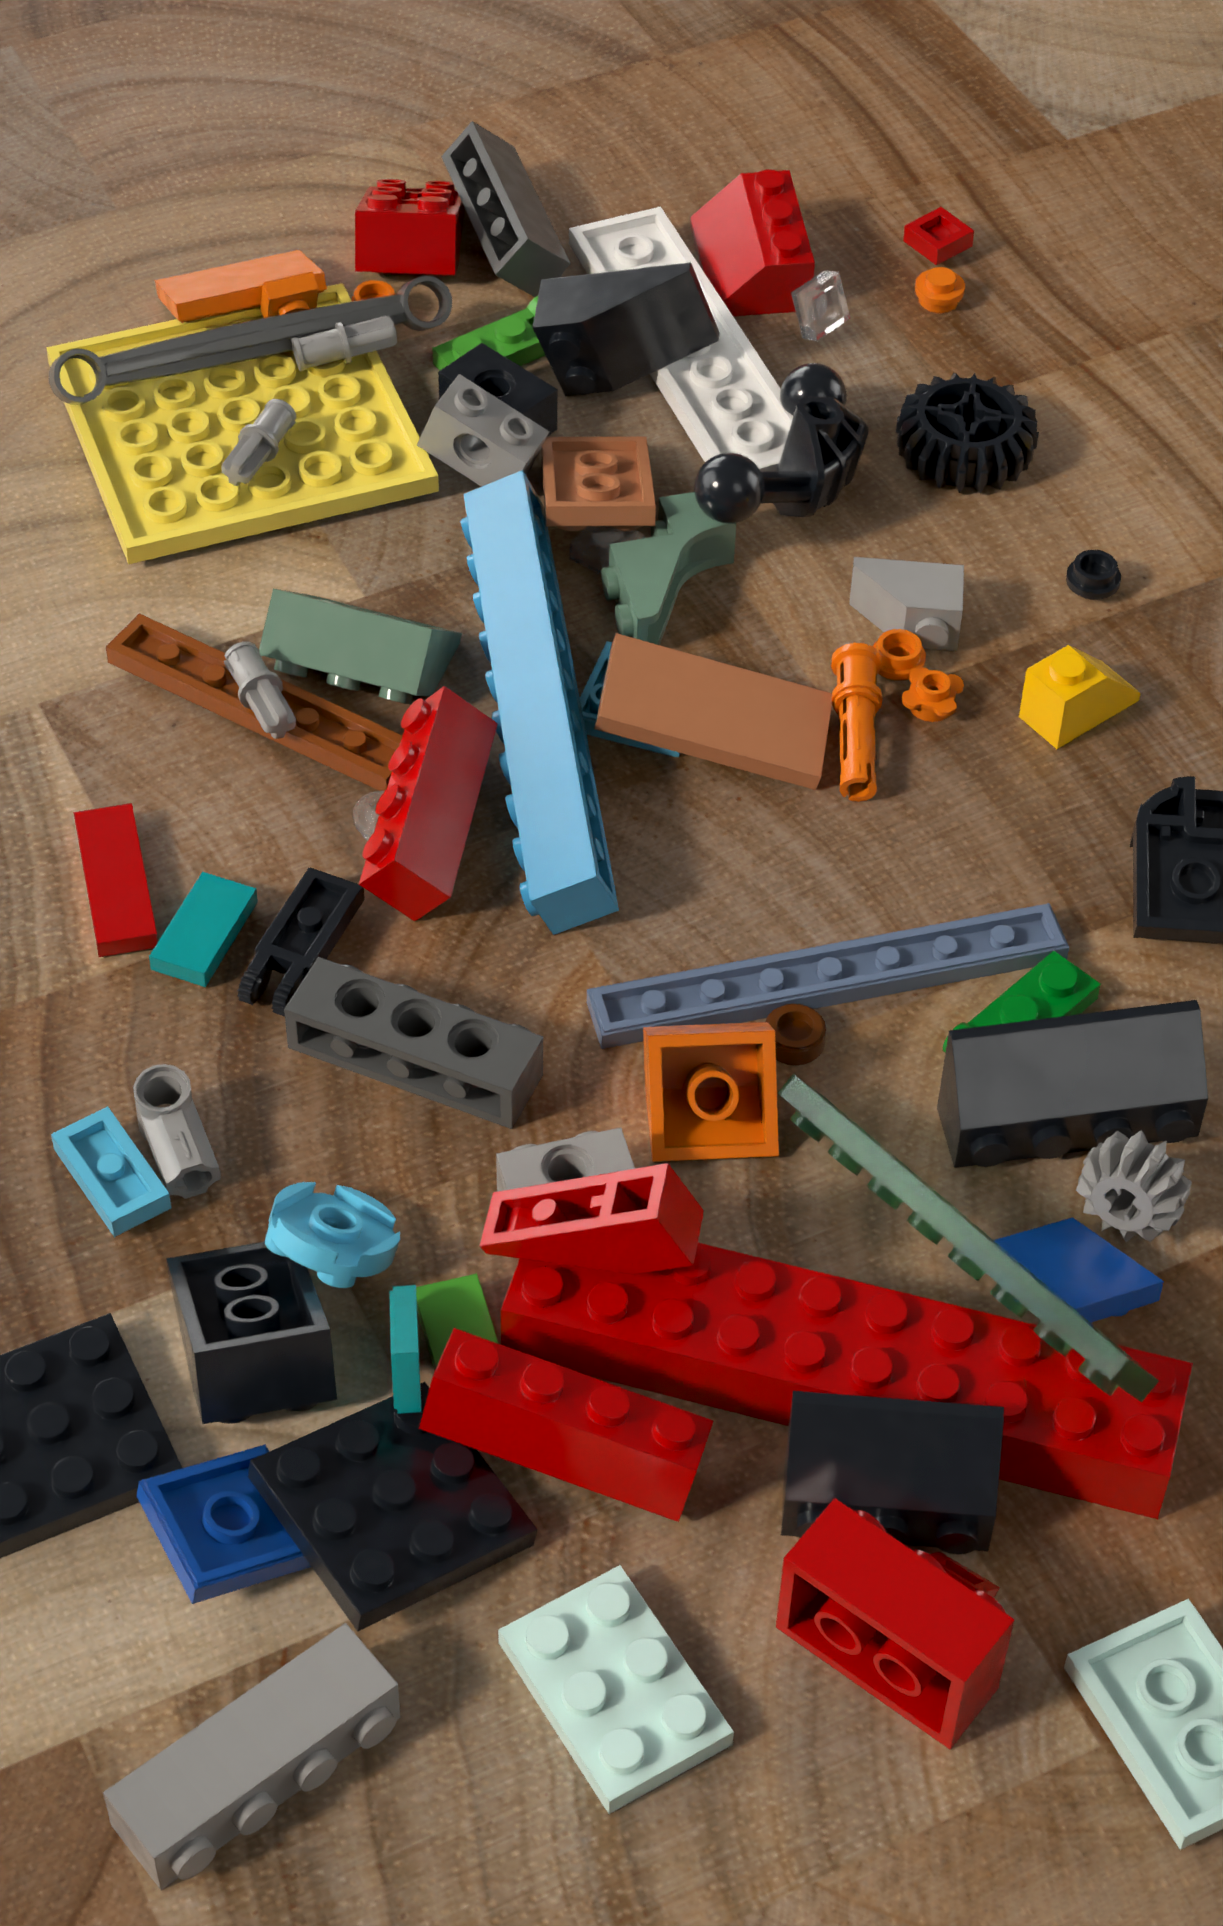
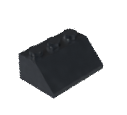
M793 1391L784 1467L781 1535L801 1538L833 1499L836 1498L854 1511L862 1510L875 1517L882 1524L886 1533L904 1545L936 1547L950 1554H967L972 1551L988 1552L997 1509L1004 1407Z

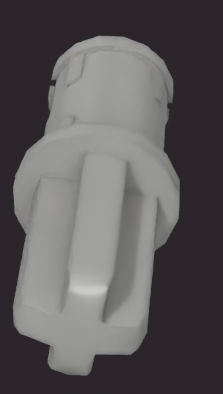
M382 316L343 326L341 322L335 323V329L301 338H292L291 343L299 371H304L306 368L344 359L346 364L351 363L354 356L392 347L397 343V333L391 317Z
M271 399L266 403L264 410L254 423L248 424L241 429L238 435V444L221 466L222 473L228 477L230 484L239 486L240 483H249L264 462L275 458L279 451L278 443L296 423L295 419L297 416L290 404L284 400Z
M239 642L231 646L224 655L226 658L224 665L239 686L238 698L244 707L252 709L264 732L270 733L275 739L283 738L287 731L295 728L296 717L281 693L283 689L281 679L276 673L269 671L254 643Z

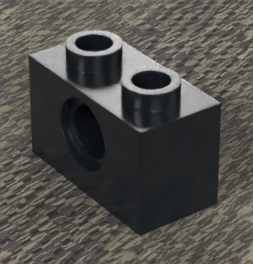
M480 343L438 372L439 399L460 374L548 430V436L557 430L558 389L483 343Z

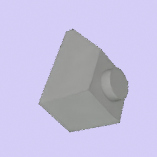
M854 557L849 605L883 632L892 629L908 630L919 637L924 649L957 651L963 613L964 565Z

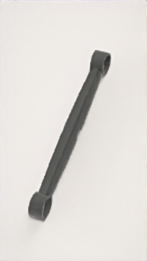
M421 276L405 283L396 295L328 305L237 323L101 357L86 349H72L57 357L52 363L48 376L49 384L53 393L61 401L72 405H80L98 397L105 386L182 374L292 351V338H301L335 329V323L341 322L343 326L382 316H390L394 325L403 323L412 330L425 331L437 327L447 320L452 310V296L448 287L438 278ZM417 285L427 286L438 298V313L431 321L417 319L409 309V293ZM70 358L86 361L92 367L96 376L94 389L84 395V397L71 395L63 388L60 382L61 367Z

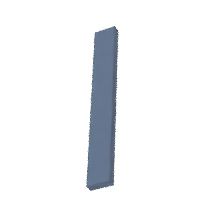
M1050 903L590 988L587 989L586 1003L600 1047L605 1049L644 1041L643 1027L742 1023L767 1018L774 1009L786 1004H801L816 1009L1033 968L1052 951L1067 959L1069 945Z

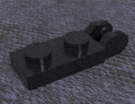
M311 867L308 868L256 946L255 957L249 964L247 971L244 972L243 977H241L239 989L237 990L238 1000L253 1005L260 999L261 994L268 987L272 970L285 974L275 990L271 1008L273 1009L272 1012L285 1017V1007L318 957L327 959L364 902V888L357 883Z

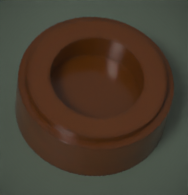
M786 1004L774 1009L766 1018L765 1022H768L775 1030L777 1061L787 1065H804L814 1061L822 1053L825 1045L826 1024L816 1010L801 1004Z

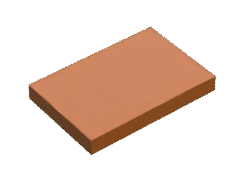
M300 250L155 280L158 298L181 323L261 306L263 282L313 271L319 288L318 293L327 290L324 272Z

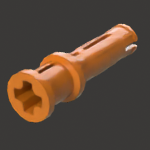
M865 643L845 644L837 648L831 658V668L837 676V686L832 691V706L840 718L841 775L839 789L843 797L848 795L850 801L856 802L869 800L877 792L874 717L882 705V692L876 685V675L881 670L882 658L877 649Z

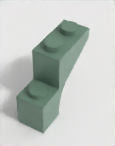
M695 492L659 497L658 520L655 521V526H651V537L609 544V567L602 568L601 570L605 598L607 601L615 600L616 603L615 620L618 633L660 645L682 585L701 571L734 563L736 523H721L708 517L699 507L695 498Z

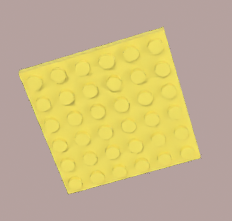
M340 283L327 286V290L318 293L317 307L352 302L344 284ZM261 306L184 323L175 319L46 347L49 366L51 367L57 357L72 349H86L101 357L179 336L263 318ZM292 350L182 374L105 386L98 397L80 405L65 403L128 564L439 492L438 473L427 451L417 446L420 437L377 351L354 356L351 363L346 364L344 359L299 371ZM70 358L61 367L60 382L63 388L71 395L84 397V395L94 389L96 376L92 367L86 361ZM271 399L284 400L294 409L297 418L295 419L296 423L287 431L278 443L279 451L274 459L264 462L249 483H240L239 486L230 484L228 477L222 473L221 466L238 444V435L241 429L248 424L254 423L268 401Z

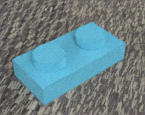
M108 1106L51 1134L55 1152L114 1237L172 1208L169 1192Z

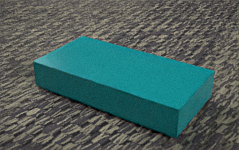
M202 872L149 955L151 970L206 987L258 903L257 889Z
M416 1285L393 1286V1291L389 1292L394 1409H397L398 1414L422 1412Z

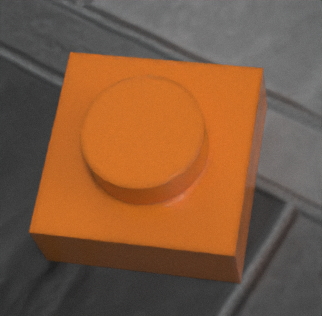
M313 271L263 282L261 298L263 318L317 308L319 288Z

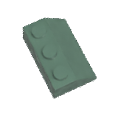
M273 588L259 652L261 656L276 659L274 670L307 677L308 669L311 668L327 672V684L359 691L362 681L381 686L379 697L412 704L414 695L430 697L434 694L460 644L462 633L309 594Z

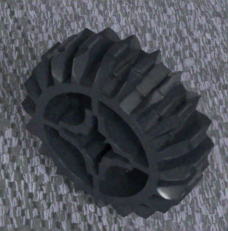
M953 372L950 380L934 376L930 385L917 384L915 393L906 395L905 403L902 405L896 424L899 455L905 458L906 469L918 470L920 480L935 479L938 489L945 485L956 486L960 493L964 487H973L981 494L984 487L990 485L995 489L1001 490L1005 480L1017 481L1020 472L1028 470L1029 463L1033 460L1034 449L1037 448L1039 432H1037V419L1035 418L1036 410L1028 406L1027 396L1015 395L1014 385L1001 387L997 385L995 377L985 381L977 379L975 373L971 378H961L955 372Z

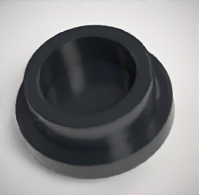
M1086 550L1078 554L1075 560L1068 566L1066 583L1075 594L1085 599H1105L1118 591L1121 583V572L1117 561L1109 553L1101 550Z

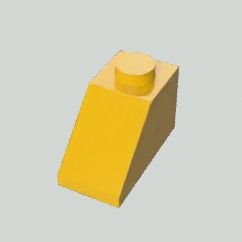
M1067 645L1026 669L1019 718L1053 747L1059 749L1138 702L1141 693L1103 661Z

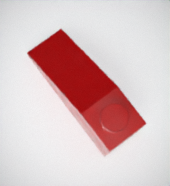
M669 1163L493 1192L480 1247L486 1254L633 1275L687 1267L694 1264L704 1210Z

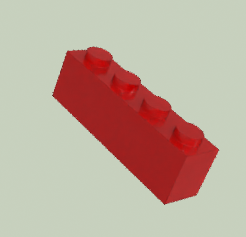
M443 686L426 700L417 699L405 712L401 721V727L404 729L401 743L392 755L388 765V769L392 772L388 787L376 805L375 812L379 817L375 831L367 841L362 852V857L366 861L359 885L414 922L451 898L498 725L497 722L446 686Z
M453 1328L432 1376L419 1429L679 1522L714 1420Z

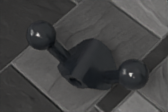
M807 363L792 370L785 378L780 391V402L783 408L793 415V419L776 472H761L751 459L731 452L715 455L702 465L695 479L694 492L699 507L708 517L721 523H738L752 516L761 503H773L780 515L812 517L821 507L832 504L837 499L842 488L851 483L855 476L869 429L860 416L845 406L847 400L845 384L835 370L824 364Z

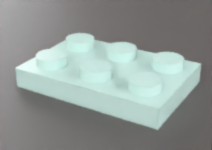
M621 1565L498 1630L501 1648L608 1814L613 1813L733 1745L734 1731Z
M1188 1598L1069 1653L1064 1669L1180 1850L1223 1829V1648Z

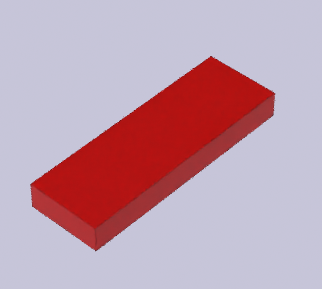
M132 803L73 812L98 956L104 957L154 948L158 943V937Z

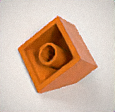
M768 1022L643 1027L645 1093L652 1162L779 1156L775 1030Z

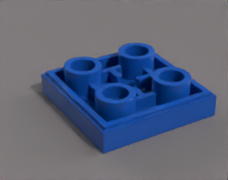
M1073 1217L981 1243L978 1245L974 1263L979 1269L996 1280L998 1287L1004 1293L1020 1298L1042 1314V1318L1047 1325L1061 1331H1076L1082 1325L1110 1316H1123L1129 1310L1157 1302L1160 1299L1164 1284L1162 1279Z

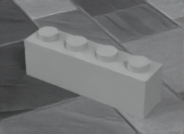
M344 1623L104 1791L103 1794L110 1824L160 1890H163L178 1878L181 1880L190 1879L204 1870L213 1860L216 1851L240 1833L242 1835H250L265 1826L276 1813L277 1806L302 1789V1791L307 1792L322 1785L333 1774L337 1763L359 1747L364 1749L371 1748L385 1739L393 1730L396 1721L401 1718L398 1683L348 1624Z

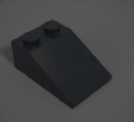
M691 262L541 280L532 327L565 396L615 391L719 341L720 335Z
M265 1241L166 1258L190 1379L202 1424L213 1422L225 1424L238 1423L248 1419L251 1415L284 1409L288 1411H304L313 1408L318 1403L337 1400L331 1331L307 1267L302 1266L289 1257L271 1252L265 1245Z

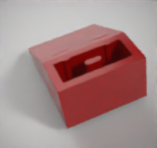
M380 179L377 180V187L369 186L355 210V272L455 275L459 266L465 207L457 190H455L454 183L450 181H428L425 183V188H406V181Z

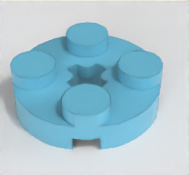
M316 1182L296 1183L285 1187L277 1194L269 1217L268 1231L265 1238V1245L271 1252L289 1257L302 1266L317 1271V1276L323 1283L337 1288L352 1287L357 1277L379 1274L392 1264L400 1241V1231L396 1234L394 1233L393 1227L396 1218L378 1200L361 1191L341 1185H336L334 1195L313 1193Z

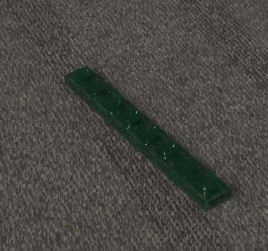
M794 1073L778 1091L781 1097L797 1109L790 1117V1120L817 1142H820L825 1135L835 1143L827 1152L856 1176L859 1175L863 1168L870 1172L873 1177L866 1186L895 1210L903 1202L914 1210L906 1221L931 1242L938 1245L943 1237L951 1242L955 1247L947 1256L977 1281L985 1273L994 1279L997 1284L989 1293L1015 1315L1022 1318L1029 1310L1041 1321L1033 1331L1051 1347L1065 1357L1072 1348L1082 1355L1086 1360L1078 1370L1101 1390L1111 1396L1120 1387L1142 1402L1159 1382L1150 1372L825 1096Z

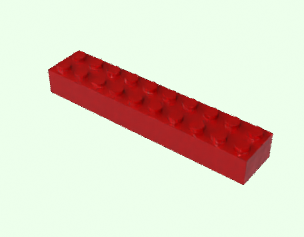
M699 1242L693 1266L634 1275L519 1259L501 1307V1345L591 1377L789 1426L793 1391L1004 1407L999 1480L1154 1519L1159 1517L1169 1483L1193 1363Z

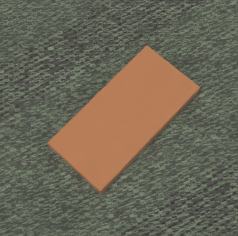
M616 633L611 645L594 729L816 790L822 776L832 707V693Z

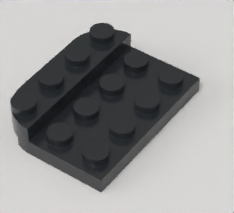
M1195 776L1174 778L1171 787L1155 793L1144 804L1140 805L1132 831L1130 847H1133V938L1223 944V791L1195 789Z

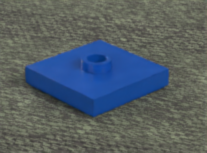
M266 1444L139 1481L136 1496L192 1604L311 1567L248 1478L250 1460L269 1452Z

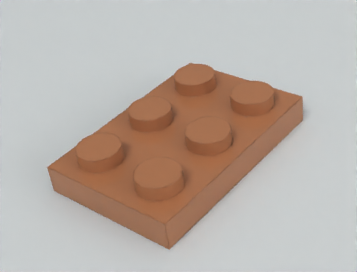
M647 437L546 438L541 447L546 526H557L565 531H580L588 526H612L621 531H633L642 526H655L656 503Z

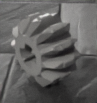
M1142 1130L1132 1135L1130 1139L1121 1132L1116 1131L1104 1143L1100 1142L1097 1147L1091 1149L1083 1161L1084 1167L1078 1178L1076 1191L1086 1198L1083 1213L1099 1215L1102 1219L1101 1232L1114 1227L1120 1230L1125 1242L1137 1236V1234L1151 1242L1163 1230L1169 1231L1171 1226L1177 1224L1185 1211L1183 1206L1190 1195L1192 1181L1182 1175L1185 1159L1171 1158L1166 1154L1167 1140L1154 1146L1148 1143Z

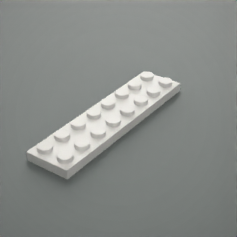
M656 207L569 228V245L587 274L691 262L720 332L719 341L650 375L704 462L715 455L731 452L748 457L758 466L761 472H776L793 415L783 408L780 402L781 388L663 209Z

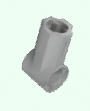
M166 1064L154 1065L144 1070L136 1078L133 1086L139 1132L148 1141L164 1186L170 1195H179L187 1199L206 1193L208 1187L220 1180L221 1173L192 1099L190 1079L184 1071L176 1066ZM161 1104H172L168 1107H157Z

